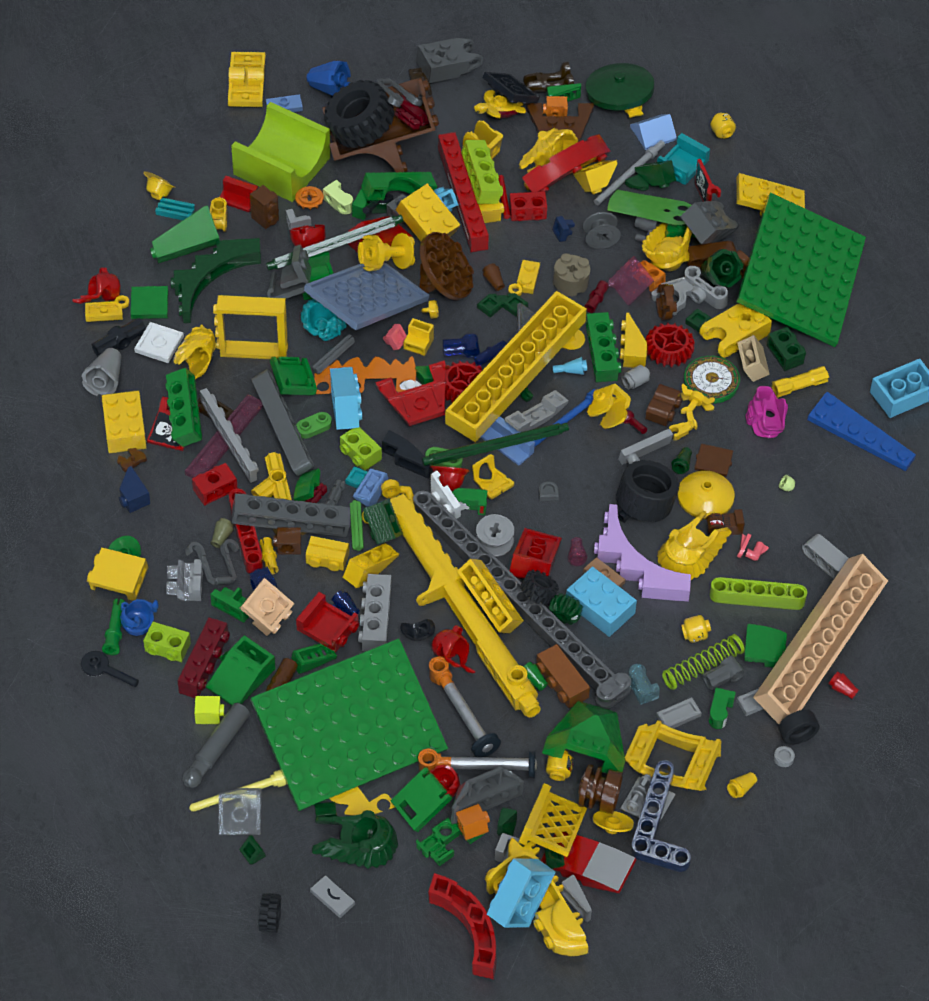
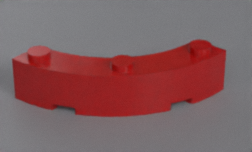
M600 134L594 135L586 141L581 140L549 158L551 162L543 166H537L522 178L531 192L546 193L550 190V186L572 172L576 174L583 169L582 167L588 164L604 161L607 158V154L611 151Z
M434 873L428 891L429 903L446 909L463 923L474 944L473 975L494 980L497 962L496 940L493 925L485 908L469 890L466 891L456 881Z

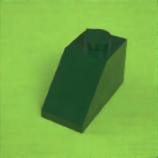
M672 160L646 163L634 167L635 171L651 186L659 185L660 188L670 186L671 182L676 181Z

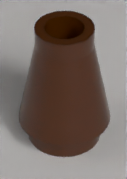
M492 263L483 268V276L494 287L495 291L502 290L505 285L499 266Z

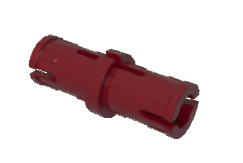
M600 280L596 288L591 291L590 298L584 306L587 308V312L594 313L598 304L603 301L604 294L609 288L606 281Z

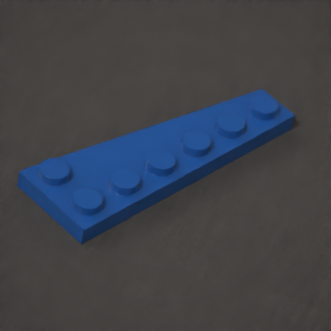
M829 392L824 394L808 415V421L904 471L909 468L915 459V453Z

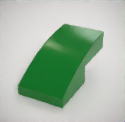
M319 468L300 476L295 487V501H304L314 497V487L319 486L320 481Z

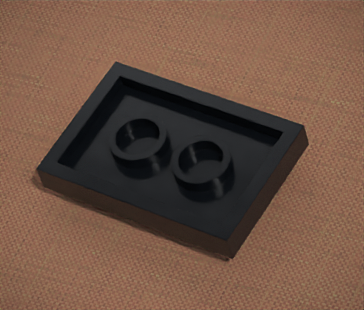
M484 72L482 78L488 82L489 86L496 88L499 94L506 96L509 102L538 103L540 97L511 74Z

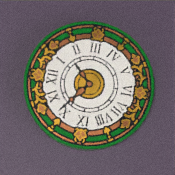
M703 356L693 360L687 366L684 374V384L687 386V389L699 391L708 399L715 398L713 403H721L732 398L736 394L740 383V375L737 368L730 361L718 356Z

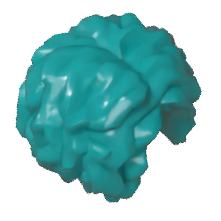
M309 300L303 305L301 322L303 323V328L313 336H319L323 341H328L341 335V330L347 327L346 322L338 318L317 300Z

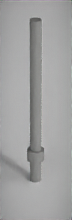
M660 140L656 145L647 149L645 155L594 200V203L597 206L600 205L625 182V179H628L636 172L634 167L643 165L649 159H653L658 154V151L665 146V142Z

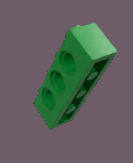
M608 312L586 315V330L595 382L618 381V373H621V363L617 362L619 358L618 348L614 346L616 344L615 333L612 334L614 329L613 319H609Z
M187 368L167 374L165 386L169 397L167 403L170 408L169 420L172 424L171 437L175 442L184 447L202 440L195 375Z

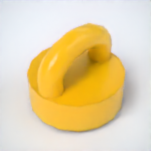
M429 301V307L422 308L421 312L430 313L431 319L438 318L437 301Z

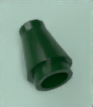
M682 448L681 452L672 460V470L675 473L684 474L689 470L692 455L690 448Z

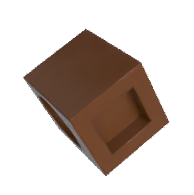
M301 527L277 528V535H274L273 544L274 547H277L278 555L301 554Z

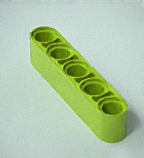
M719 577L712 581L710 588L711 600L716 603L800 610L805 606L807 589L803 585Z

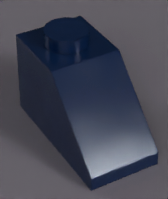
M132 466L127 468L120 486L121 497H119L120 504L123 508L126 507L129 513L150 504L149 492Z

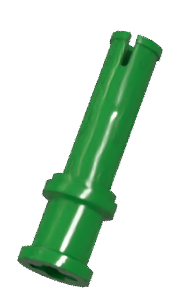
M118 598L113 600L109 629L105 631L104 636L106 640L102 646V651L107 655H117L120 651L119 641L122 639V632L120 631L121 604L125 602L123 599H120L119 604H117Z

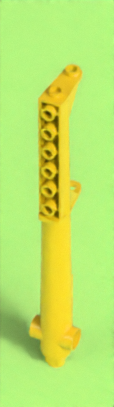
M405 494L391 498L390 502L399 521L403 536L431 578L428 590L417 597V604L423 606L445 598L475 644L477 654L515 711L521 710L529 718L536 716L541 708L537 701L538 693L527 677V670L517 663L464 587L465 582L457 572L458 568L453 567L447 553L444 554L441 543L438 539H434L431 528L429 526L426 527L422 515L415 511L412 500H408ZM362 513V520H363V522L366 523V524H368V523L365 521V519H364V517H363V513Z

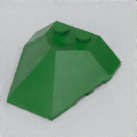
M578 701L547 736L542 754L562 758L565 749L604 760L602 772L608 773L609 769L623 772L625 755L617 712Z

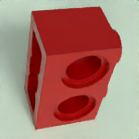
M545 192L510 193L511 221L547 219Z

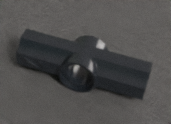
M136 318L122 327H112L106 336L91 344L94 353L98 357L107 348L125 349L129 346L131 340L144 333L146 330L144 322L140 318Z

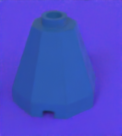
M332 61L311 68L307 74V82H309L311 87L333 96L335 92L340 91V88L348 86L350 82H347V77H351V72L347 62Z

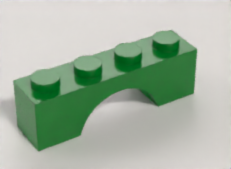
M431 172L365 173L361 187L367 200H384L386 193L393 190L412 194L427 183L433 191L437 188Z

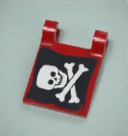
M697 159L695 185L702 201H711L712 193L720 197L721 189L712 184L702 160Z
M163 396L147 443L183 451L184 447L175 442L171 437L172 424L169 420L170 408L167 403L168 397Z

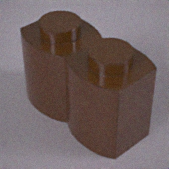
M659 384L648 405L645 419L663 426L673 422L676 414L675 409H679L682 403L681 391Z

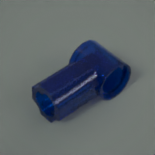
M466 334L460 339H444V356L464 354L467 358L477 357L480 354L478 336L476 334Z

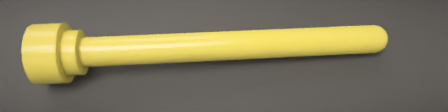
M281 770L273 772L270 778L192 803L189 809L195 812L272 785L279 788L285 786L286 781Z

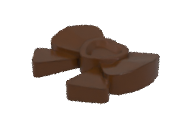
M137 448L128 449L131 455L128 459L120 455L117 459V463L121 465L124 472L130 466L134 468L141 462L147 461L146 455L142 451L137 450Z

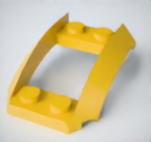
M658 720L656 724L650 726L644 724L638 727L625 756V761L643 775L648 774L653 777L655 769L647 766L646 762L656 740L659 739L678 748L694 752L685 776L674 775L671 785L699 791L707 790L705 783L716 758L721 757L720 739L713 741L707 740L706 737L684 733L670 728ZM662 771L659 772V773L662 774V775H668V774H669V773H665V772H662Z

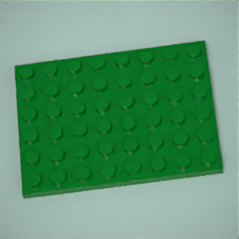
M770 192L765 203L736 302L835 347L840 337L866 237Z
M400 639L250 699L298 811L418 762L419 753L424 749H433L437 753L448 750Z

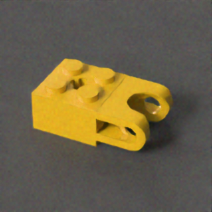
M738 303L705 322L701 326L699 333L705 340L721 339L718 353L721 357L726 358L739 350L737 342L753 335L758 341L767 337L771 330L772 320L768 316Z

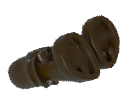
M563 62L558 72L527 74L523 77V82L534 93H545L549 86L574 84V79L570 72L569 62Z

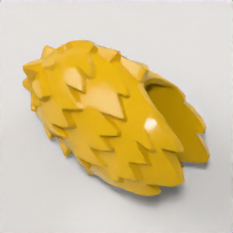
M203 325L192 328V332L185 337L184 342L175 353L173 360L175 365H180L185 360L189 365V371L195 375V379L201 377L206 372L213 360L212 354L216 348L213 331L206 329Z

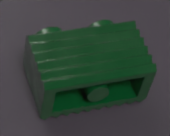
M390 499L363 508V517L369 523L371 537L376 541L377 545L403 535Z

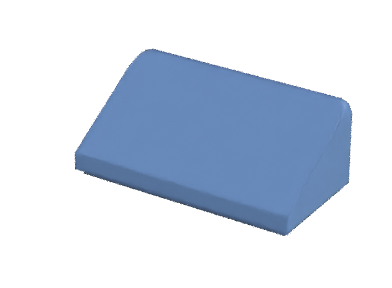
M370 468L354 493L353 498L365 506L375 504L382 494L381 485L386 480H389L387 473Z

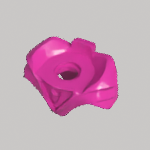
M759 386L754 398L748 405V411L745 415L748 425H752L753 431L757 436L774 438L783 432L785 428L788 404L784 398L778 399L771 387ZM766 411H771L774 417L766 416Z

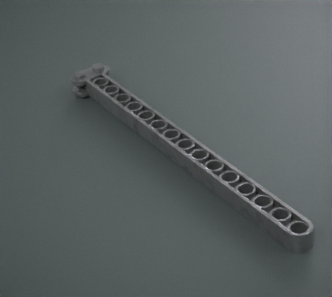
M419 491L414 494L413 504L415 511L422 515L424 521L465 562L469 559H477L487 563L485 566L520 616L551 647L557 644L583 679L596 691L595 700L599 707L609 709L630 694L631 678L626 673L614 674L545 605H542L541 602L539 604L536 603V600H530L531 597H526V593H523L522 589H520L521 582L429 492Z

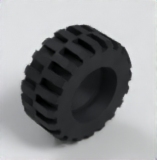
M358 80L356 83L351 82L348 86H343L339 92L333 94V98L329 99L328 106L325 108L324 120L340 144L346 147L357 148L358 146L364 147L368 143L372 144L377 138L380 139L383 133L389 130V125H392L395 111L394 106L387 101L389 97L378 83L365 80V82Z

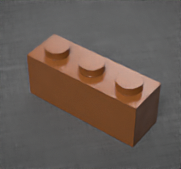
M557 644L537 654L536 665L541 674L545 676L551 689L554 688L561 703H565L568 708H571L578 701H584L589 698V685Z

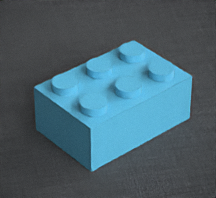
M921 359L912 361L874 377L870 393L889 418H892L929 402V369Z
M352 367L330 369L331 395L336 429L359 428V420H362V410L360 408L361 393L359 391L357 374H353Z
M593 566L566 590V594L580 601V604L583 606L582 616L608 637L617 631L636 612L637 600Z
M513 858L508 865V871L504 879L499 884L495 898L490 903L487 915L505 928L529 927L555 875V871L539 859Z

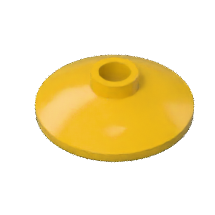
M598 811L593 815L594 823L610 834L627 832L633 829L634 826L633 820L620 812L614 811L612 815Z

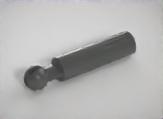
M234 703L195 756V761L191 767L184 771L182 781L185 786L195 788L201 784L204 774L214 766L250 716V712L245 706L240 703Z

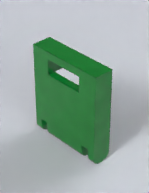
M271 357L270 364L280 394H316L318 388L307 358H302L300 362L299 357H278V359Z
M425 767L390 801L412 829L419 832L452 800L450 794H446L448 791L434 774L430 773V770ZM408 804L417 814L413 819L403 808Z

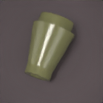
M220 518L216 522L211 541L212 546L220 548L221 544L234 531V524L231 521Z

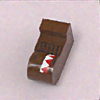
M742 509L734 510V513H713L706 518L709 534L715 529L726 527L731 530L732 533L730 535L743 534L745 522Z

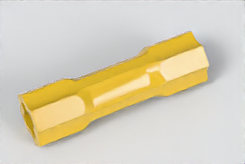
M821 366L797 376L772 381L771 387L776 397H781L801 388L828 382L829 375L825 366Z

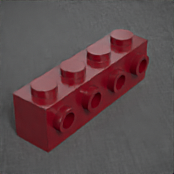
M208 618L178 679L180 694L196 699V696H200L201 691L205 689L207 679L212 674L215 663L221 656L222 648L228 642L230 636L226 622Z

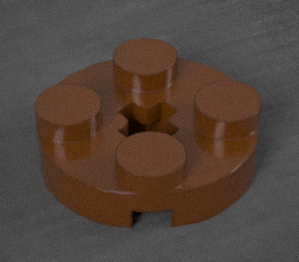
M659 284L657 293H660V297L656 298L657 313L659 317H662V321L671 320L673 312L677 311V303L673 301L674 286L672 284Z

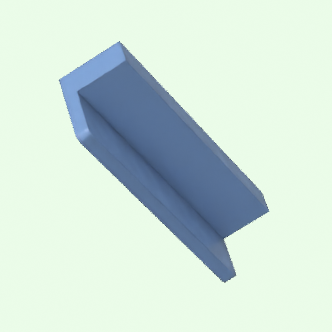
M499 416L481 438L487 441L520 433V431H517ZM530 441L497 450L517 465H521L534 453L535 442Z

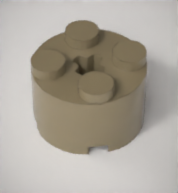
M563 254L554 266L553 285H555L557 291L565 296H577V293L585 292L589 285V260L576 255Z

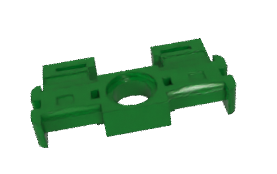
M447 818L432 828V834L421 842L417 839L416 848L419 851L422 850V854L426 858L431 853L430 857L441 866L454 856V850H446V845L460 836V834H463L460 832L458 823L452 824L451 820ZM447 828L451 830V834L443 836L440 831ZM484 834L468 839L467 842L472 844Z

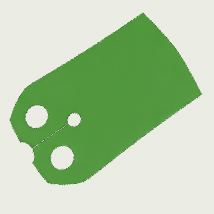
M616 190L609 200L607 210L672 225L686 224L684 221H677L673 217L681 216L685 212L679 210L678 206L689 208L692 205L680 200Z

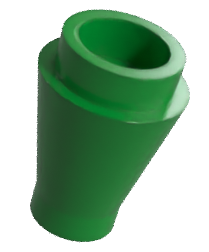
M528 662L523 666L527 670V677L532 685L539 691H542L548 685V682L544 679L537 665Z

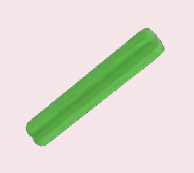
M353 500L350 503L353 550L361 551L364 548L362 508L360 501Z

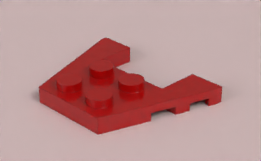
M445 360L429 365L433 382L397 393L391 377L375 382L380 393L409 426L445 415Z

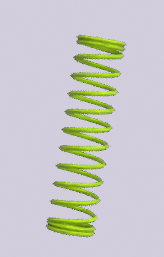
M733 634L727 640H721V644L715 643L714 647L710 646L708 650H702L701 654L696 653L695 657H689L688 661L683 660L681 664H676L675 668L670 667L668 670H664L662 675L666 685L672 690L678 687L670 669L675 670L677 680L680 684L684 685L683 677L676 669V666H681L685 679L691 681L688 671L683 666L684 662L688 663L692 676L697 678V672L689 662L691 658L694 659L699 673L704 674L702 665L696 659L697 655L701 656L704 667L710 671V664L702 655L704 651L707 652L713 667H717L714 656L709 652L710 648L714 649L715 656L721 663L717 653L722 661L723 657L716 649V645L721 646V651L724 657L727 658L723 648L728 657L730 655L722 645V642L726 641L732 656L737 657V653H744L743 642L737 635ZM733 639L737 641L741 651L736 647ZM729 644L733 648L735 655L732 653ZM710 655L713 658L715 665L711 661ZM703 659L706 661L709 669L706 667ZM697 663L700 665L702 672L698 668Z

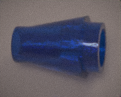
M343 589L338 591L331 599L334 606L350 616L353 613L359 614L360 612L349 593Z

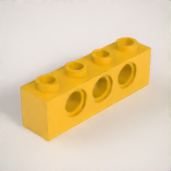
M469 559L457 570L499 633H511L524 622L482 560Z

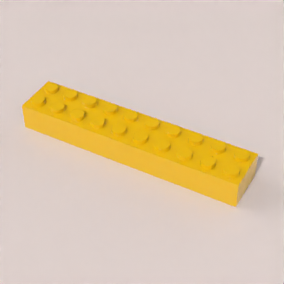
M556 291L445 410V424L476 443L586 322L587 308Z

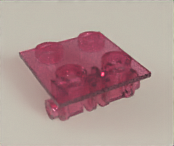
M633 256L631 259H628L624 266L620 267V270L616 271L617 273L612 278H609L608 284L616 289L629 306L654 280L638 259Z

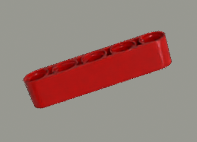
M236 488L229 493L231 515L235 493L246 494L242 489ZM234 524L247 573L251 575L260 574L263 570V562L255 526Z

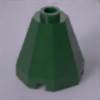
M719 249L701 265L702 276L713 285L730 288L741 280L742 274L740 272L743 270V263L735 251Z

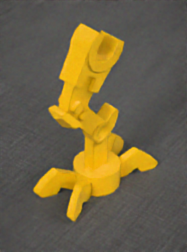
M682 384L681 398H683V401L689 400L691 403L688 407L681 409V414H686L688 421L669 427L671 432H677L673 435V439L679 440L689 434V431L693 428L697 430L698 424L693 417L694 409L696 406L702 405L705 411L714 410V406L711 403L715 401V398L708 399L701 392L687 389V386Z

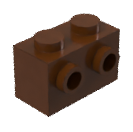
M264 185L250 194L251 218L267 229L271 225H275L279 220L278 196Z

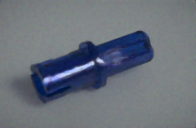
M501 341L492 347H487L485 351L473 357L474 362L479 366L493 360L507 343Z

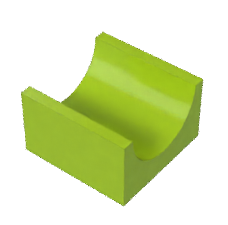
M270 102L267 105L263 126L253 143L249 147L236 141L231 145L233 175L259 187L264 185L278 196L293 202L297 191L306 187L330 159V129Z

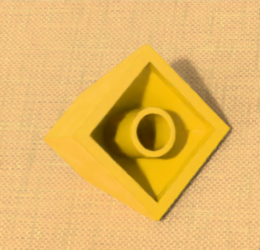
M604 160L600 163L592 164L573 175L585 192L599 193L603 187L608 185L617 166V160Z

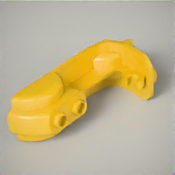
M511 838L508 844V858L486 873V891L489 894H497L499 884L504 879L508 871V865L513 858L539 859L535 855L540 851V848L535 847L532 849L536 843L530 841L526 846L522 847L514 838ZM554 876L541 901L540 908L542 910L535 913L534 926L538 932L541 931L546 947L552 949L554 953L565 956L588 954L586 935L580 926L583 923V918L576 919L580 916V913H572L560 893L563 891L564 886L563 884L556 886L555 883L558 881V876Z

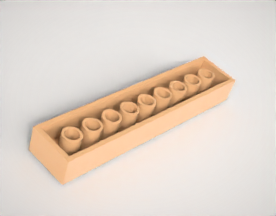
M864 554L848 558L753 698L778 724L786 716L803 709L887 584L888 580Z

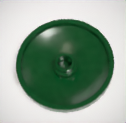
M629 63L603 66L590 74L586 81L588 99L593 104L609 110H627L638 107L647 102L654 93V78L651 73L641 66Z

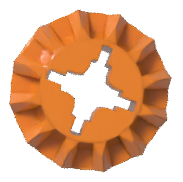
M312 186L301 188L295 195L297 205L302 206L303 209L309 208L310 210L312 207L318 208L319 205H322L324 199L322 191Z

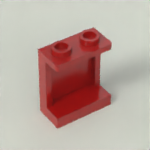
M321 592L317 593L296 619L299 632L335 652L346 644L350 634L355 633L359 627L358 614L353 613L350 616L326 602V595Z

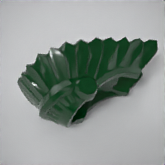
M366 810L362 814L353 816H322L315 819V823L342 825V830L339 836L340 840L329 838L326 841L313 845V854H321L322 857H330L331 860L338 859L340 862L356 864L358 867L364 865L369 869L372 866L378 868L380 865H386L387 861L392 860L393 854L396 853L398 840L393 826L386 818L376 816L371 810Z

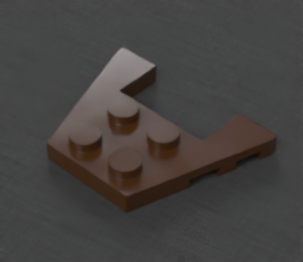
M542 103L526 104V110L530 113L537 133L540 131L547 132L553 128L558 130L569 129L578 138V142L582 139L585 127L594 108L593 103H578V117L542 116Z

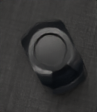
M426 619L414 624L401 623L400 629L402 634L409 639L421 641L434 635L435 624L432 620Z

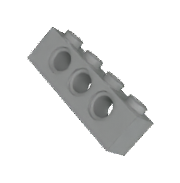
M368 574L367 582L363 581V593H366V598H362L361 609L365 611L364 614L360 615V626H363V631H359L358 642L362 643V651H369L387 643L391 575Z

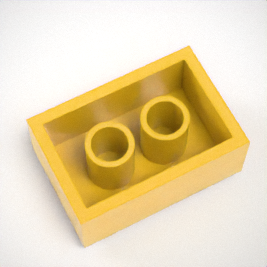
M428 183L401 200L396 208L397 213L402 215L405 223L420 241L432 232L446 233L450 237L456 233L460 226V223Z
M139 391L102 395L109 453L128 451L129 448H137V450L147 449Z

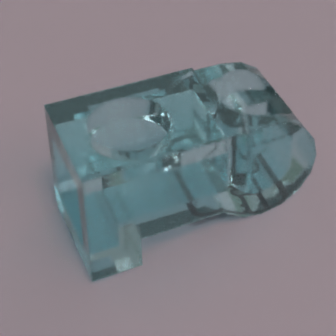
M641 664L632 665L629 669L631 688L640 705L659 699L660 688L657 683L651 685L646 675V668Z

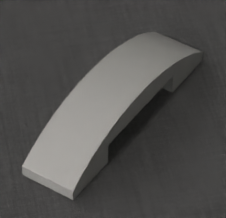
M554 390L543 396L541 403L523 413L516 411L505 417V421L517 431L532 430L554 417L568 404L569 400Z

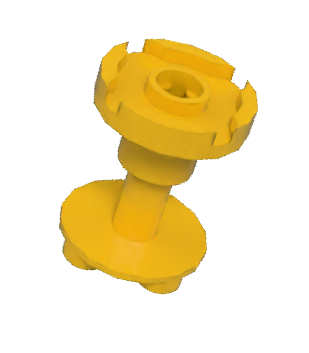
M404 233L397 234L391 246L383 243L377 235L364 236L362 238L364 239L363 242H360L358 245L359 262L364 264L365 267L363 268L367 271L379 270L383 266L384 261H388L390 257H392L394 264L400 269H406L415 263L414 238Z

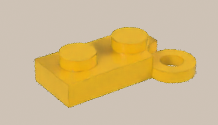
M522 260L517 284H511L508 292L515 293L518 296L522 293L533 294L540 263Z
M121 295L111 302L85 303L86 322L123 320L122 309L129 306V298Z

